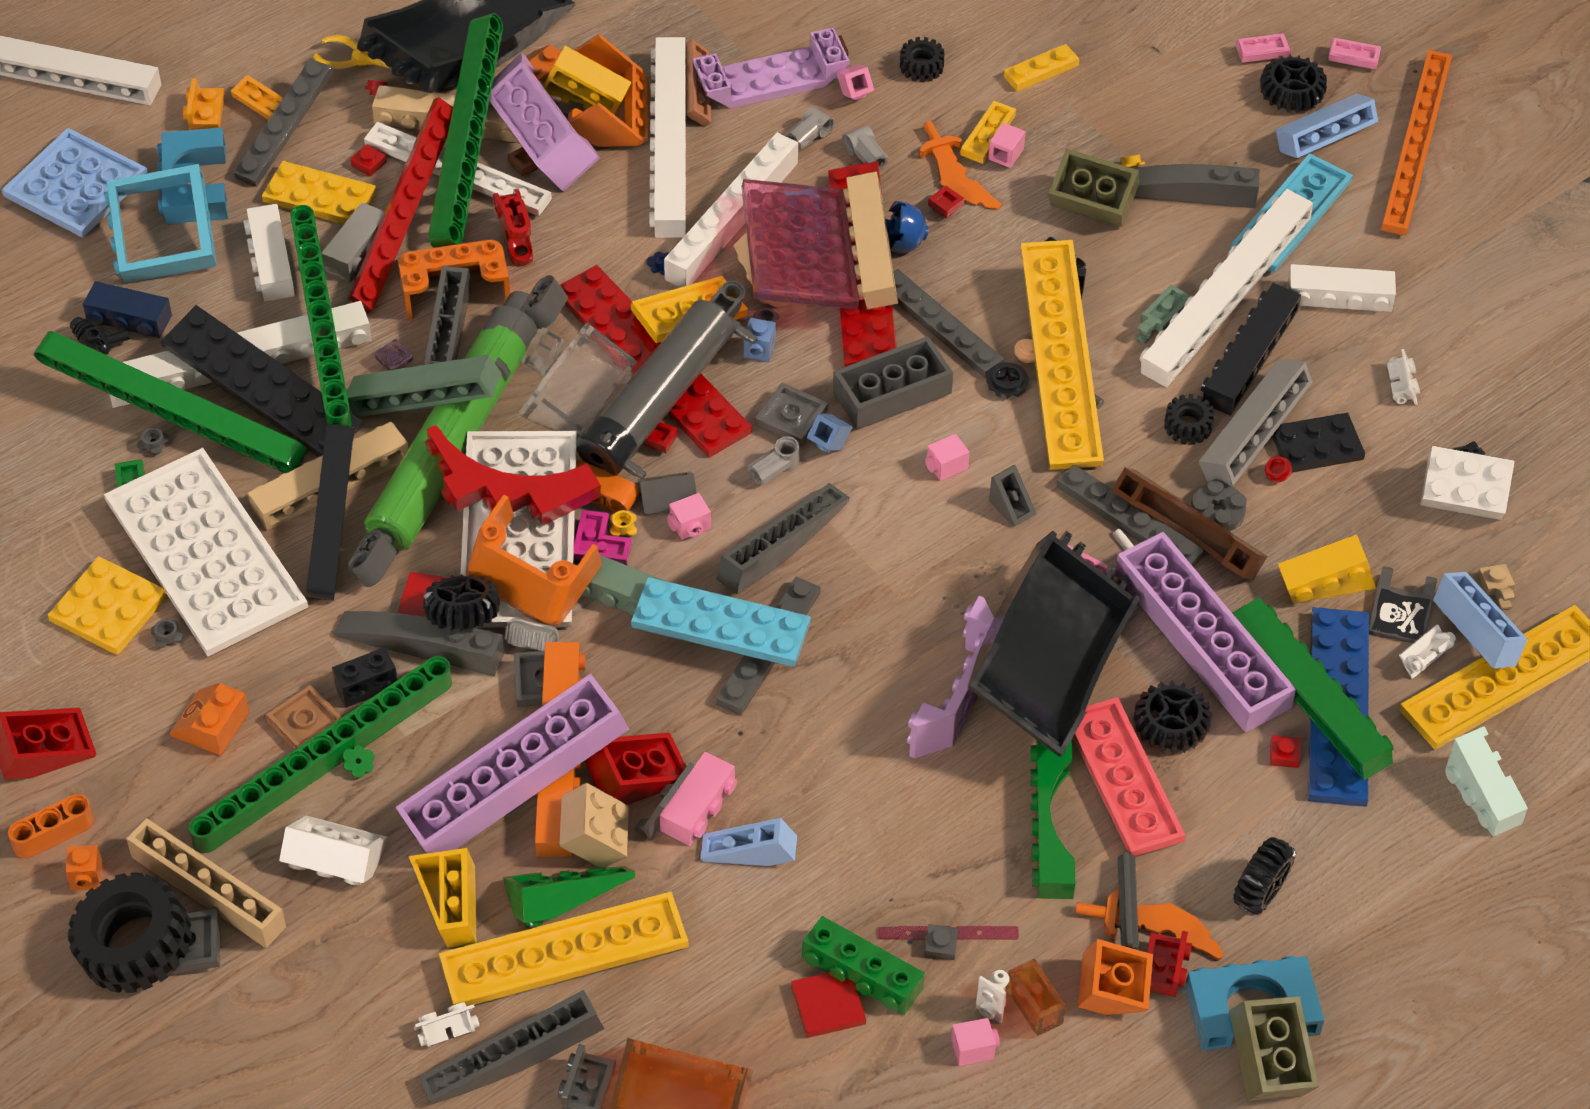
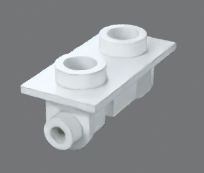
M1401 349L1403 357H1391L1387 363L1389 377L1392 382L1393 399L1398 404H1404L1407 400L1413 399L1416 406L1418 405L1416 394L1420 393L1417 379H1413L1412 375L1416 373L1413 358H1408L1405 350Z
M1436 624L1399 655L1411 679L1424 671L1426 667L1454 646L1456 637L1452 632H1442L1439 625Z
M1003 970L993 972L988 980L982 976L979 977L976 1009L979 1010L980 1014L1000 1024L1003 1021L1004 1007L1006 1006L1005 987L1009 983V975Z
M465 1002L449 1007V1013L437 1017L436 1012L419 1017L420 1023L415 1024L414 1031L422 1030V1033L417 1035L420 1046L427 1045V1047H431L432 1045L447 1041L448 1036L445 1029L449 1027L454 1038L474 1032V1028L480 1026L477 1016H470L469 1013L475 1008L474 1004L466 1007Z

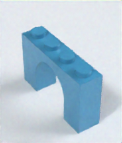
M223 128L161 132L162 143H157L158 157L162 158V161L157 162L158 171L194 164L201 166L226 163V144ZM224 183L205 184L210 221L228 219V204ZM183 184L158 189L159 195H162V199H158L159 214H164L166 224L197 222L191 185Z
M1287 956L1275 961L1257 960L1252 964L1244 965L1227 964L1221 968L1214 969L1203 967L1188 972L1185 989L1201 1051L1231 1047L1234 1032L1227 1001L1235 993L1248 989L1266 992L1274 998L1300 996L1308 1036L1321 1034L1325 1020L1307 956L1298 958Z

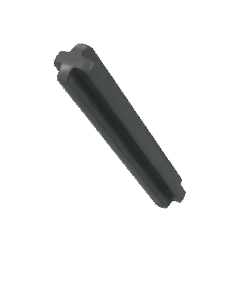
M1124 852L1123 855L1118 856L1121 946L1138 950L1136 863L1134 855Z

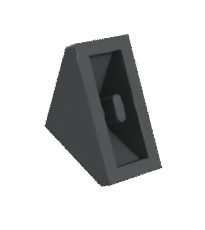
M1012 465L991 477L989 502L1012 526H1017L1037 514L1016 465Z

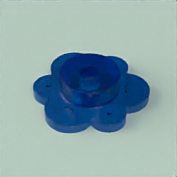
M656 252L654 256L647 259V265L651 267V272H659L665 275L664 259L670 252Z

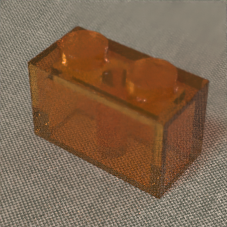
M1035 958L1008 971L1009 983L1006 989L1036 1036L1063 1024L1066 1005Z

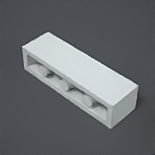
M272 204L248 208V219L243 221L246 235L252 236V238L247 239L249 254L255 253V257L250 258L253 273H259V276L254 277L256 291H262L264 302L295 297L278 205Z
M1291 264L1287 289L1301 294L1299 306L1392 312L1396 296L1395 271Z

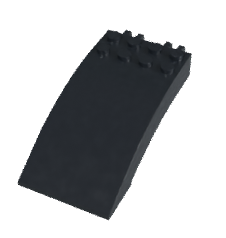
M421 0L398 10L365 18L357 49L361 52L368 51V57L373 60L380 59L386 66L392 68V74L402 76L405 83H414L420 90L432 93L458 84L471 20L491 13H496L500 17L503 24V32L496 67H498L538 40L574 8L575 2L572 0Z
M1052 531L1036 544L1003 600L977 655L968 688L1057 756L1061 757L1087 713L1085 710L1100 673L1141 598L1137 595L1133 597L1124 590L1129 582V578L1125 575L1120 577L1116 583L1111 580L1116 569L1111 564L1102 573L1082 558L1081 554L1086 545L1081 541L1073 549L1069 548L1067 544L1071 540V533L1066 531L1058 539L1056 538L1057 533Z

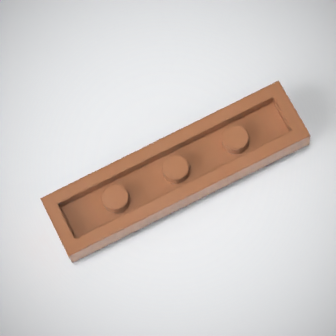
M691 39L685 43L686 115L691 120L705 127L711 123V98L706 95L692 58L710 55V51Z

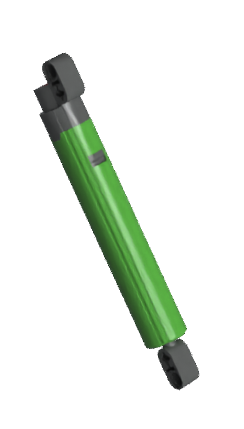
M552 275L541 278L535 284L530 294L522 291L510 293L503 306L494 309L465 358L483 355L491 356L502 373L493 396L435 405L365 519L364 526L368 534L361 540L348 562L350 570L365 587H372L383 578L397 551L409 549L440 498L441 490L444 489V476L438 467L439 460L436 455H430L425 445L427 440L426 429L437 425L448 441L463 454H466L467 431H480L535 339L537 330L550 326L556 320L568 299V295Z

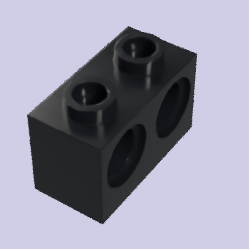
M385 647L332 667L335 688L345 708L372 698L398 680L396 667Z

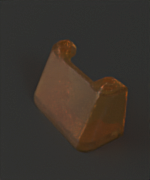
M628 1038L609 1109H742L753 1070Z

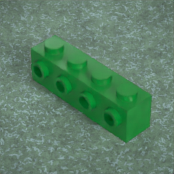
M824 916L820 917L803 940L802 958L808 964L830 972L833 977L842 982L846 978L852 980L855 983L856 989L861 994L879 1000L890 1010H896L905 1015L923 990L925 972Z

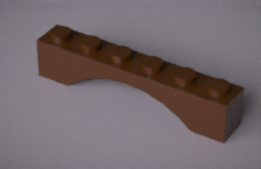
M1125 467L1111 489L1113 493L1133 506L1150 514L1193 541L1242 578L1254 580L1268 557L1137 470Z

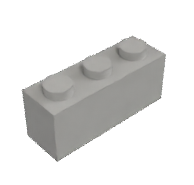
M361 202L321 253L324 271L351 281L361 268L385 211Z

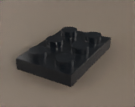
M1348 412L1280 424L1272 435L1279 455L1289 460L1292 466V473L1364 460L1365 451Z

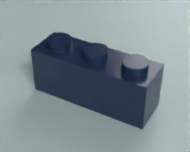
M97 281L94 282L83 302L88 322L114 327L119 330L136 332L144 336L160 338L172 316L169 298Z

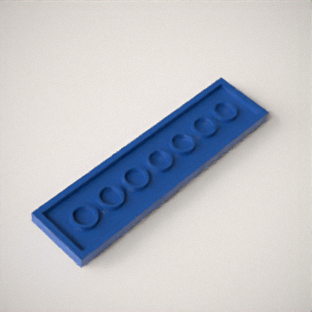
M1313 607L1311 612V656L1314 660L1318 659L1322 662L1328 676L1331 679H1337L1343 689V693L1348 698L1352 697L1356 701L1360 712L1366 717L1368 716L1369 612ZM1309 718L1308 801L1366 807L1368 802V779L1363 780Z

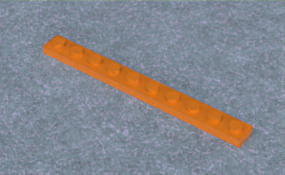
M1431 50L1427 52L1385 212L1382 231L1407 235L1452 59L1450 54Z

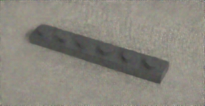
M311 58L309 59L233 172L236 179L256 187L258 186L333 74L332 66Z
M899 269L893 271L898 305L982 377L986 378L988 371L994 365L1004 363V358L904 273Z
M1072 465L1057 480L1056 487L1139 542L1164 532L1193 567L1204 557V549L1160 520L1113 493L1110 487L1078 466Z
M795 577L776 608L807 615L819 597L821 587ZM744 655L716 697V705L742 715L775 662Z

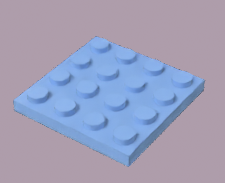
M67 128L2 189L3 197L83 238L111 211L110 207H107L104 198V192L108 191L107 181L147 174L148 171L146 167ZM125 195V196H120V197H119V203H120L127 195Z

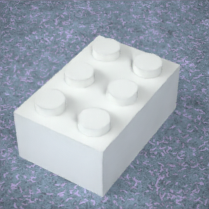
M1432 446L1428 456L1420 505L1502 520L1506 513L1515 461Z

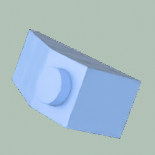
M782 818L703 834L700 859L703 862L772 866L795 861L797 835Z

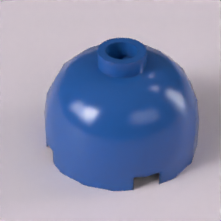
M895 201L889 209V212H893L891 219H886L890 252L904 254L914 251L919 247L922 240H926L929 227L926 225L922 211L915 205Z

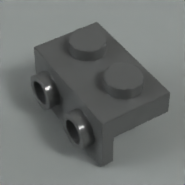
M579 1044L576 1054L571 1053L568 1059L567 1071L569 1075L567 1081L562 1080L559 1086L558 1098L562 1099V1109H602L616 1067V1060L587 1054L585 1045Z

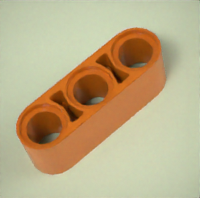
M576 460V468L588 464L581 460ZM588 464L601 485V497L590 503L613 513L621 510L629 511L640 495V489L637 485L625 478L615 476L603 469Z
M81 794L71 795L13 823L8 829V836L15 855L20 858L35 856L90 829L94 818L89 800Z

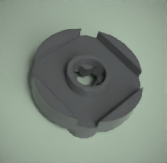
M1212 480L1208 485L1199 488L1195 492L1191 506L1225 529H1228V531H1232L1238 528L1244 520L1246 497L1237 489L1225 485L1221 481ZM1214 505L1223 506L1225 510L1218 509L1216 511L1214 510Z

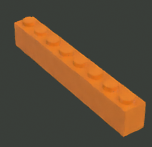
M545 642L542 706L583 679L580 678V670L585 671L586 654L580 653V642ZM582 763L538 792L535 835L537 857H572L571 852L559 846L562 795L581 786L580 777H576V769H581Z

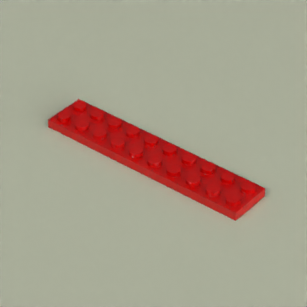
M878 161L828 170L845 367L897 348L893 305L867 309L865 299H859L857 284L862 283L861 280H857L854 265L859 264V262L854 261L851 247L856 245V241H851L849 226H853V222L849 223L846 208L851 206L846 204L843 189L848 188L847 177L877 172L881 187Z
M598 265L560 284L568 295L565 306L622 367L633 376L661 342L655 343L631 311L632 300ZM702 374L696 378L667 413L708 458L752 433V426Z

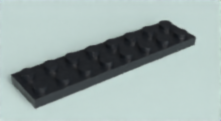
M197 305L161 340L162 347L293 439L303 444L319 457L323 455L327 422L322 393L314 386ZM350 412L352 426H355V435L363 426V421Z

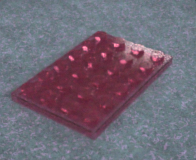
M743 179L741 188L754 299L857 309L859 297L843 189Z

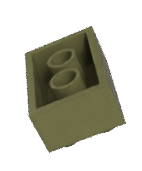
M1066 148L1049 191L1050 205L1123 228L1140 184L1139 170Z
M1300 996L1243 1001L1229 1010L1247 1101L1304 1096L1319 1087Z

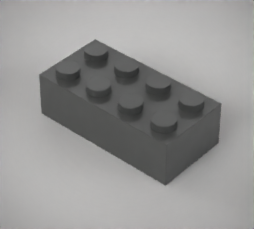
M929 336L833 371V393L856 429L952 393L953 371Z

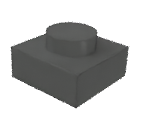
M928 924L925 956L954 960L958 928Z

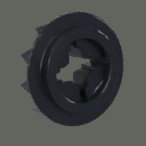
M1004 362L990 368L986 376V383L988 384L989 391H994L997 397L1005 395L1008 399L1011 395L1019 397L1021 392H1026L1029 377L1021 366ZM1006 375L1010 379V385L1005 384L1004 379H1006Z

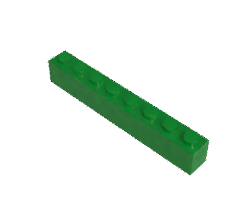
M1258 597L1232 612L1296 688L1294 701L1363 780L1393 764L1392 751L1394 748L1390 739L1386 735H1380L1373 720L1369 716L1365 717L1360 712L1356 701L1352 697L1348 698L1343 693V689L1337 679H1331L1328 676L1322 662L1318 659H1313L1306 644L1303 641H1297L1290 626L1286 622L1282 623L1277 618V614L1270 604L1266 605Z

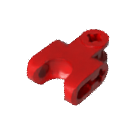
M513 189V194L503 196L493 193L495 212L502 226L504 242L512 264L523 266L533 261V249L530 240L531 222L519 189ZM517 247H525L527 253L521 256L515 254L514 251Z

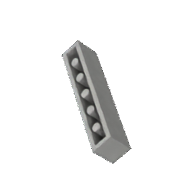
M1284 359L1276 361L1198 461L1207 482L1218 480L1225 485L1234 486L1313 383L1304 361Z

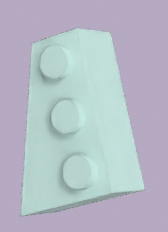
M1485 726L1454 740L1445 772L1448 780L1455 784L1461 792L1464 802L1475 811L1482 827L1487 828L1494 837L1523 824L1528 808L1511 775L1508 777L1504 776L1497 762L1501 760L1498 751L1492 753L1484 738L1488 735Z

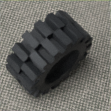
M916 37L915 42L912 39L908 40V44L904 43L903 48L900 50L902 74L905 73L906 78L912 76V81L915 82L917 78L920 79V82H924L925 79H928V82L933 81V77L937 79L939 74H942L944 68V48H942L940 43L936 44L934 39L929 42L928 37H924V40ZM926 58L928 61H918L915 59Z
M1183 394L1180 395L1179 400L1175 397L1172 399V403L1169 402L1166 409L1164 427L1167 429L1168 436L1173 434L1172 439L1174 441L1180 438L1181 444H1185L1187 440L1190 441V445H1195V440L1201 443L1204 438L1207 439L1212 432L1215 413H1213V406L1209 407L1210 402L1208 400L1202 402L1201 396L1194 399V394H1189L1188 398H1185ZM1192 416L1199 421L1187 423L1181 420L1180 417Z

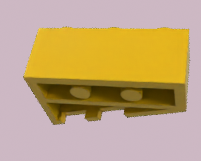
M564 46L543 87L548 94L560 97L561 102L568 104L569 101L584 104V109H588L599 102L611 113L615 114L631 82L577 51Z
M1357 534L1278 564L1293 604L1376 589L1368 560Z
M462 848L409 856L446 946L455 947L477 943L475 864L468 849Z

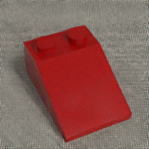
M80 708L0 712V769L4 780L33 778L93 758L97 754Z
M670 732L618 737L584 761L597 789L624 804H632L659 794L666 784H674L687 767Z

